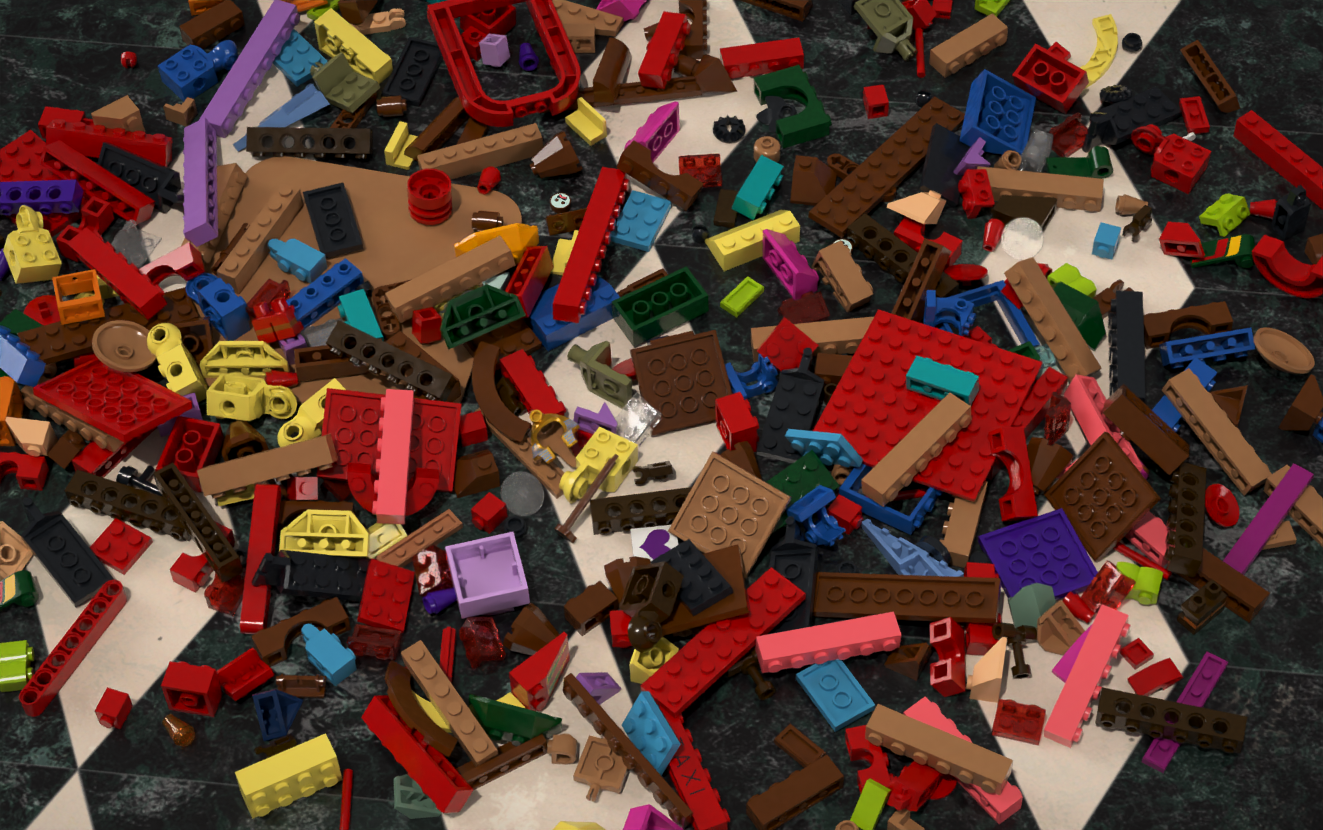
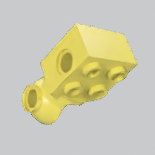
M22 205L16 216L18 230L8 234L3 249L16 284L52 280V277L58 276L62 262L49 230L43 229L41 212H35L31 207Z
M161 323L154 326L148 333L147 346L150 352L156 356L160 373L169 381L166 384L167 388L181 396L195 392L198 403L206 399L207 384L195 359L183 345L180 330L171 323Z
M221 373L206 391L207 415L215 416L218 419L231 418L237 421H251L260 418L262 414H270L278 419H287L296 412L297 408L296 396L291 389L281 385H267L262 378Z
M335 378L300 406L297 415L279 429L277 439L280 447L322 435L327 388L346 390ZM294 432H299L298 436L290 437Z
M599 427L577 455L576 470L573 472L566 471L560 480L559 489L563 490L566 500L573 504L578 499H581L586 493L588 486H591L608 460L617 454L619 457L615 461L616 464L599 487V489L605 492H615L638 462V444Z

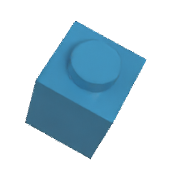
M1100 222L1094 239L1092 254L1112 260L1119 243L1121 227Z

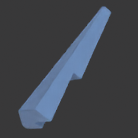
M309 83L303 91L295 94L292 99L261 121L257 127H287L329 105V102L321 91H318L313 84ZM247 133L232 144L237 151L246 148Z
M869 519L862 521V529L898 575L964 577L962 571L953 570L943 560L937 561L930 557L927 551L902 537L896 538L889 533V530L885 528L880 529L873 525Z

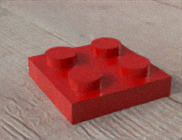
M784 317L756 351L764 358L768 356L769 362L773 363L782 372L785 369L799 368L803 350L811 348L813 353L819 345Z
M115 518L89 548L100 562L125 575L153 541L148 535Z

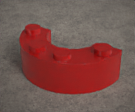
M1267 235L1261 238L1252 250V257L1260 273L1272 285L1290 295L1301 298H1315L1323 294V256L1317 264H1304L1289 254L1285 248L1284 241Z
M348 462L347 479L350 491L356 501L372 513L373 501H377L378 494H374L376 478L372 473L371 464ZM416 468L414 476L408 482L405 517L424 508L433 498L439 483V469Z

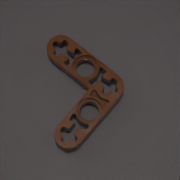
M410 280L380 286L372 292L378 324L385 340L390 339L401 331L399 321L391 310L385 293ZM379 296H384L385 303L381 304ZM383 311L392 312V314L387 317L380 315ZM387 324H391L392 332H389Z

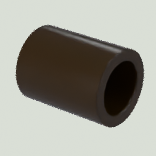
M829 383L825 386V405L828 404L837 384Z

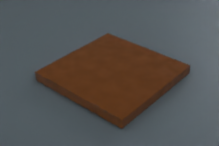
M716 330L630 350L651 436L716 421L715 399L732 394Z
M1104 432L1044 494L1055 510L1063 509L1082 545L1096 562H1100L1161 500L1108 432Z
M738 544L703 554L730 584L733 593L695 616L676 597L670 617L660 624L662 636L749 613L741 552Z

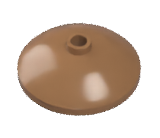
M125 320L110 321L101 325L93 335L92 348L95 355L102 363L112 369L122 372H138L147 369L156 361V356L150 352L147 346V336L150 331L140 324Z
M1267 327L1258 329L1254 334L1253 340L1257 351L1272 368L1291 374H1305L1313 369L1315 361L1310 351L1289 334Z

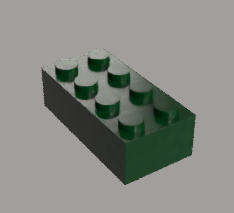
M687 266L611 301L612 318L634 347L709 311L708 294Z
M813 450L766 481L768 484L792 497L786 509L819 485L832 489L834 492L840 486ZM786 510L769 538L787 527L786 519L788 515Z

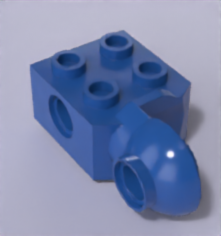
M231 40L220 42L209 53H206L198 46L188 45L158 65L162 82L183 102L187 97L194 99L218 83L217 72L222 69L231 70L238 59V49L234 41Z
M202 273L187 282V295L200 306L205 317L210 316L211 324L226 341H234L250 331V317L245 309L247 304L241 296L238 297L235 294L233 287L229 283L226 284L221 278L209 273Z

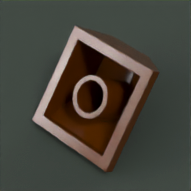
M796 155L790 203L816 206L835 188L837 173L817 157Z
M210 316L171 323L180 330L183 345L193 356L197 365L200 364V361L214 347Z
M1311 374L1278 427L1279 429L1309 430L1313 423L1318 425L1323 417V412H1321L1323 396L1314 375Z
M488 449L456 458L453 488L457 499L500 487L499 471L493 454Z

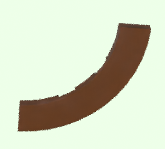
M480 341L472 366V385L476 401L489 423L503 436L523 445L532 425L517 417L504 405L495 386V369L501 349L498 346Z
M391 660L385 673V683L388 685L387 694L392 705L402 720L412 730L417 729L425 736L423 740L449 757L458 739L444 731L426 715L413 696L410 687V671Z

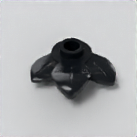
M766 96L765 101L768 108L759 112L756 118L762 124L769 125V132L776 133V120L786 118V116H783L785 113H789L790 116L796 115L797 110L794 106L786 104L781 97Z

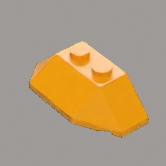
M515 223L475 232L464 238L461 242L454 244L455 256L458 257L501 236L511 250L515 265H517L527 247L539 244L538 228L534 225L529 226L527 224Z

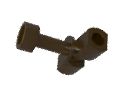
M1003 622L993 625L992 634L994 639L1000 640L1002 637H1006L1008 641L1007 646L1013 648L1016 665L1011 668L1013 678L1022 679L1030 677L1032 675L1029 664H1025L1022 645L1037 640L1036 628L1027 625L1015 628L1013 624Z
M755 646L724 673L727 677H731L739 672H742L744 675H750L757 686L755 693L760 700H766L776 692L772 682L769 680L765 681L757 670L759 668V661Z

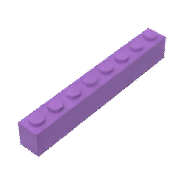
M281 0L273 1L199 120L203 118L208 120L216 130L217 136L226 138L228 133L233 130L234 123L242 115L248 101L252 99L257 86L262 83L267 70H270L275 57L280 54L285 41L290 38L293 28L298 25L300 15L296 5Z
M206 118L185 127L183 137V234L196 247L218 237L216 130Z

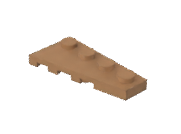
M552 0L562 24H595L596 35L616 36L624 23L623 17L566 0Z

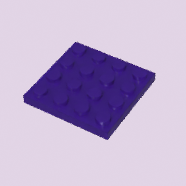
M1062 508L978 536V543L983 552L986 553L991 564H994L995 573H998L1001 579V586L1008 599L1013 597L1023 587L1036 582L1052 586L1055 601L1065 598L1070 591L1076 594L1102 584L1099 573Z

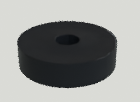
M923 536L916 544V546L927 551L929 556L937 561L943 560L947 565L951 562L949 551L936 538Z

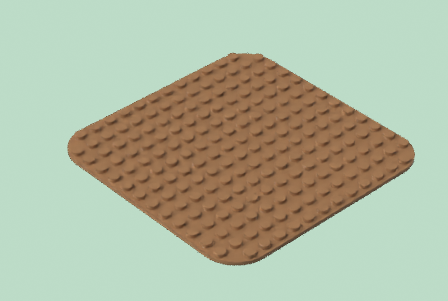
M288 156L273 157L255 164L245 173L247 179L207 271L204 273L215 275L211 268L220 258L221 251L227 248L243 223H248L246 229L252 224L282 182L300 188L303 206L279 240L286 243L289 239L295 238L318 251L319 247L303 192L344 183L363 249L326 258L328 268L321 275L346 258L362 271L364 282L370 281L373 289L412 280L456 258L454 244L477 232V229H472V215L474 212H499L500 217H503L504 220L503 226L515 223L522 224L521 212L517 204L503 193L490 190L487 194H481L477 187L451 183V215L442 223L424 225L416 222L409 214L407 183L410 176ZM269 253L240 294H236L238 297L241 296L247 304L245 309L250 317V331L234 341H258L252 324V320L256 317L253 306L265 301L269 310L272 311L271 301L280 297L288 300L310 283L299 280L289 272L282 271L278 267L277 261L274 258L272 259ZM507 270L497 274L496 276L506 273ZM368 296V301L377 320L372 296ZM379 296L381 304L385 303L384 296ZM191 299L198 317H205L200 306ZM337 306L300 333L305 339L307 347L327 345L326 341L337 321H346L345 317H340ZM445 310L437 312L442 317V319ZM383 311L380 315L387 317L390 316L392 312ZM412 318L402 323L399 322L402 333L459 379L461 396L453 401V403H461L472 373L474 358L463 344L448 350L442 333L441 340L421 344L412 334ZM387 324L389 332H392L391 324ZM212 325L214 346L219 341H226ZM277 341L267 343L286 359ZM388 361L386 367H391L393 364ZM295 364L289 365L290 372L292 373L296 372ZM373 373L298 381L297 386L288 387L296 396L297 404L299 405L306 402L334 378L346 390L386 395V389L407 390L405 388L406 385L400 382L398 385L393 384L386 379L387 376L381 373L379 376ZM204 378L208 388L217 379Z

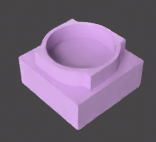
M514 532L445 547L462 619L476 615H496L514 611V607L530 603L528 586Z

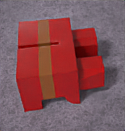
M284 297L276 298L270 302L273 308L272 311L269 310L265 301L253 306L256 317L252 320V324L258 341L271 343L295 337L304 329L301 321L296 320L294 305L288 306Z

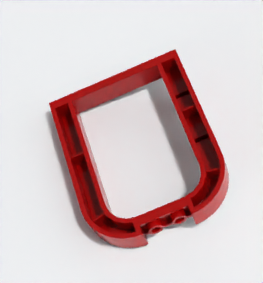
M447 0L427 5L428 21L461 104L473 119L489 126L508 127L513 126L514 118L542 113L546 110H550L552 116L557 115L568 109L575 102L580 90V66L552 0ZM526 2L535 23V29L541 37L559 84L548 91L512 100H494L488 97L482 90L454 18Z

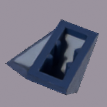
M277 689L253 694L263 741L287 735L302 705L303 699Z

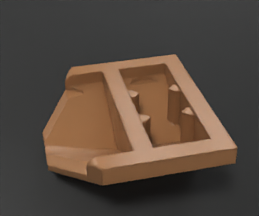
M1061 599L1037 619V641L1047 652L1064 655L1085 632Z

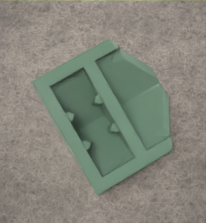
M1037 582L1023 587L1013 597L1008 599L1015 628L1022 625L1037 628V619L1056 603L1052 586Z
M408 774L394 778V808L410 819L441 815V811L436 808V804L429 796L423 793L422 788Z

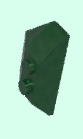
M1061 281L1052 284L1051 287L1091 350L1096 351L1106 335L1098 301ZM1025 307L1020 309L1021 312L1030 316Z
M486 284L447 301L440 331L449 350L526 315L517 295Z
M469 694V709L492 740H506L515 746H519L543 734L545 739H548L553 734L556 735L561 732L562 718Z

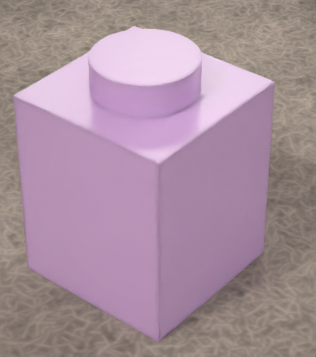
M489 33L479 42L483 64L500 67L510 58L507 37L505 35Z

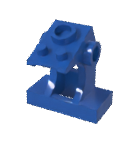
M927 290L923 324L935 327L942 322L952 323L958 329L960 336H968L969 330L967 328L973 325L976 314L973 313L974 303L961 298H937L935 290Z
M758 354V362L752 365V370L744 373L736 372L731 363L725 364L732 394L741 392L745 400L763 393H769L775 389L778 384L776 376L779 373L773 363L770 365L767 363L770 361L768 356L763 358L761 354ZM756 380L758 382L754 385L746 386V383H750Z
M822 485L817 486L785 510L788 517L791 516L803 523L806 530L805 536L810 543L831 546L837 538L838 540L843 538L842 533L846 530L838 526L837 520L832 515L828 516L826 505L836 496L832 489ZM816 512L819 520L813 523L812 515Z

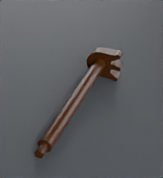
M617 454L608 460L563 525L558 523L554 528L557 535L562 536L571 543L575 542L577 537L570 531V528L616 464L615 461L619 457Z

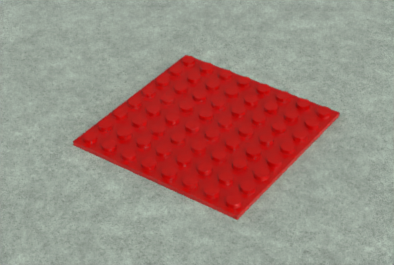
M878 309L813 431L842 434L863 459L862 464L874 468L942 401L906 389V374L916 356L930 358L935 362L951 365L965 372H972L979 376V391L971 404L972 420L966 428H962L957 433L955 439L951 443L948 442L942 448L941 453L937 457H933L928 462L926 468L922 472H918L912 481L975 502L997 458L991 454L988 432L1000 427H1012L1043 362Z

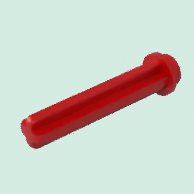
M448 626L442 632L439 667L452 684L456 629Z

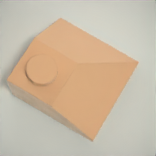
M930 190L929 193L921 192L888 203L887 208L922 224H937L946 200L940 198L941 194Z
M6 417L5 421L16 443L25 453L31 456H48L47 454L58 441L50 422Z
M3 521L0 522V581L15 572L22 571L33 555L21 536Z
M1002 637L974 666L973 675H968L966 689L971 690L970 699L998 703L1006 637Z

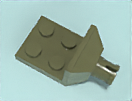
M859 0L855 3L854 8L878 36L873 47L875 52L893 53L897 51L904 61H908L909 58L911 59L916 55L918 51L909 41L912 34L913 17L899 0Z
M342 52L325 64L316 62V66L312 65L310 69L314 82L330 104L351 113L380 88L377 81L354 72Z
M604 341L596 344L589 351L582 349L576 344L573 345L567 357L569 361L580 366L581 375L588 391L629 412L633 407L632 380L625 374H619L612 370L610 342Z

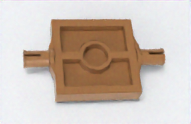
M589 735L573 779L590 786L586 799L589 801L592 799L594 802L596 801L599 789L620 794L629 769L624 765L619 753L613 752L610 749L606 738H597Z

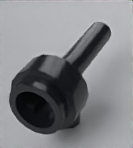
M123 466L120 469L116 482L131 487L135 485L150 493L162 496L157 485L148 482L155 472L154 467L147 466L140 477H137L138 470L131 466Z

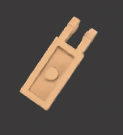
M397 8L391 9L389 12L369 14L362 24L351 25L361 34L366 35L401 29L405 27L406 20L403 18L405 15L404 10Z

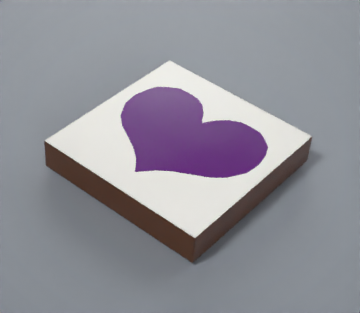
M671 525L630 529L633 557L649 558L652 561L661 554L678 545L677 536L668 532Z

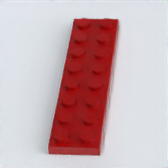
M771 567L746 590L749 613L709 623L640 686L641 691H649L654 701L676 718L756 645L757 636L767 635L806 599V593Z

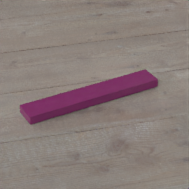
M1293 463L1223 562L1244 575L1310 484L1314 474Z
M1206 652L1177 702L1203 708L1225 671L1228 661ZM1162 737L1154 738L1142 759V763L1164 774L1181 743Z

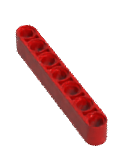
M256 484L240 618L241 634L254 635L262 629H267L271 585L260 584L259 586H254L251 581L264 555L271 553L275 556L281 501V487L277 484Z
M109 580L101 587L19 694V700L28 716L35 717L43 713L125 606L127 597L120 581Z

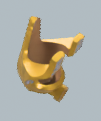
M538 409L533 410L529 416L533 422L531 428L533 460L537 461L542 458L549 464L556 458L554 454L556 453L569 466L576 467V459L571 447L578 442L574 433L580 428L579 424L562 415L553 413L543 414Z

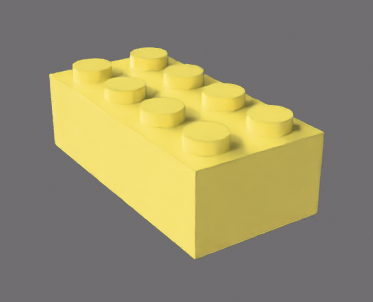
M326 733L235 772L242 797L252 819L258 816H265L271 810L288 806L299 798L311 796L316 791L325 787H332L343 780L337 756Z

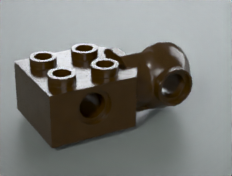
M665 561L633 567L619 605L622 611L632 617L628 626V638L631 645L641 653L649 652L661 639L662 628L660 624L670 617L684 575Z

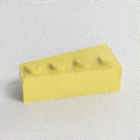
M332 8L314 21L319 50L332 58L342 52L354 72L371 78L379 84L391 75L393 66L390 56L385 54Z

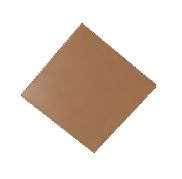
M712 451L668 532L683 541L690 539L698 550L703 553L738 544L741 552L744 577L746 578L792 497Z

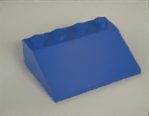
M984 69L971 84L959 141L971 147L981 137L986 141L982 148L984 152L1003 155L1004 152L1012 150L1018 152L1021 158H1023L1026 153L1036 97Z
M597 275L595 287L591 286V299L586 301V313L581 315L579 323L553 319V301L559 284L541 292L529 317L523 319L542 342L546 350L550 351L613 319L611 301L620 298V296L608 282Z

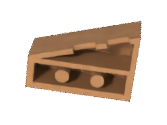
M840 240L819 250L812 269L821 272L824 276L822 278L823 283L832 286L835 290L833 295L848 313L868 303L873 296V288L862 276L860 266L853 261L850 249L844 246Z

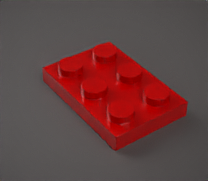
M371 558L368 564L357 622L401 635L405 627L415 572Z

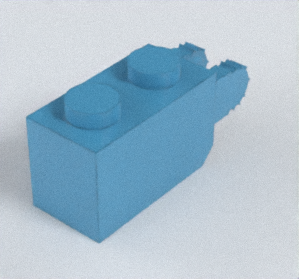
M276 238L268 242L270 256L277 261L278 267L284 272L295 275L301 281L311 284L328 268L324 253L295 238L289 239L286 243Z
M309 623L302 627L301 632L306 644L305 649L308 654V660L334 686L357 670L355 654L351 649H345L334 633L330 634L325 628L319 631L314 625Z

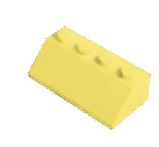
M779 210L707 238L705 243L723 271H727L763 256V230L769 229L785 234L790 241L797 243L800 242V225L791 211Z

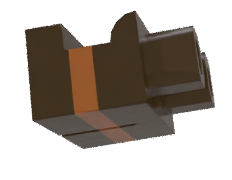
M1214 580L1206 583L1181 604L1183 611L1178 615L1177 621L1193 635L1199 632L1209 621H1212L1224 610L1227 595L1221 591L1222 587Z

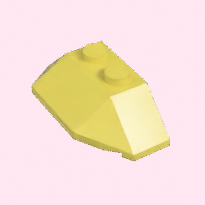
M219 341L200 361L203 378H218L221 373L265 378V372H270L271 370L290 372L288 361L264 341Z
M306 510L281 530L279 551L289 550L354 558L368 557L370 533L352 511Z

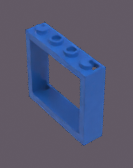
M1004 280L947 297L965 299L974 303V307L997 301L1020 343L1024 344L1030 341L1039 354L1040 343L1023 313L1001 292L1006 285ZM947 322L936 325L938 329L953 333Z
M862 463L860 467H854L840 486L839 494L862 506V513L910 535L915 528L921 526L924 515L927 512H931L938 495L942 496L944 493L930 487L910 516H907L890 507H882L874 500L857 493L862 486L861 480L873 467Z

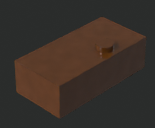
M1125 384L1105 401L1103 414L1121 430L1120 434L1127 441L1130 442L1132 440L1167 474L1170 475L1189 457V444Z

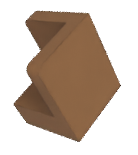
M189 97L186 98L182 105L177 103L174 106L169 104L163 106L166 120L186 127L198 114L195 100Z
M905 808L901 811L897 810L888 820L887 830H925L910 819V811Z

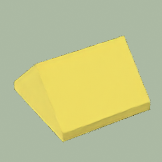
M662 636L656 646L649 652L641 653L634 649L629 664L631 682L643 684L673 657L679 648Z

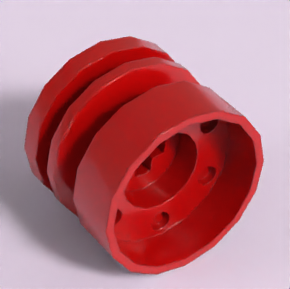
M427 168L419 170L410 176L407 183L408 210L411 218L424 225H435L447 220L452 213V186L449 176L441 170Z

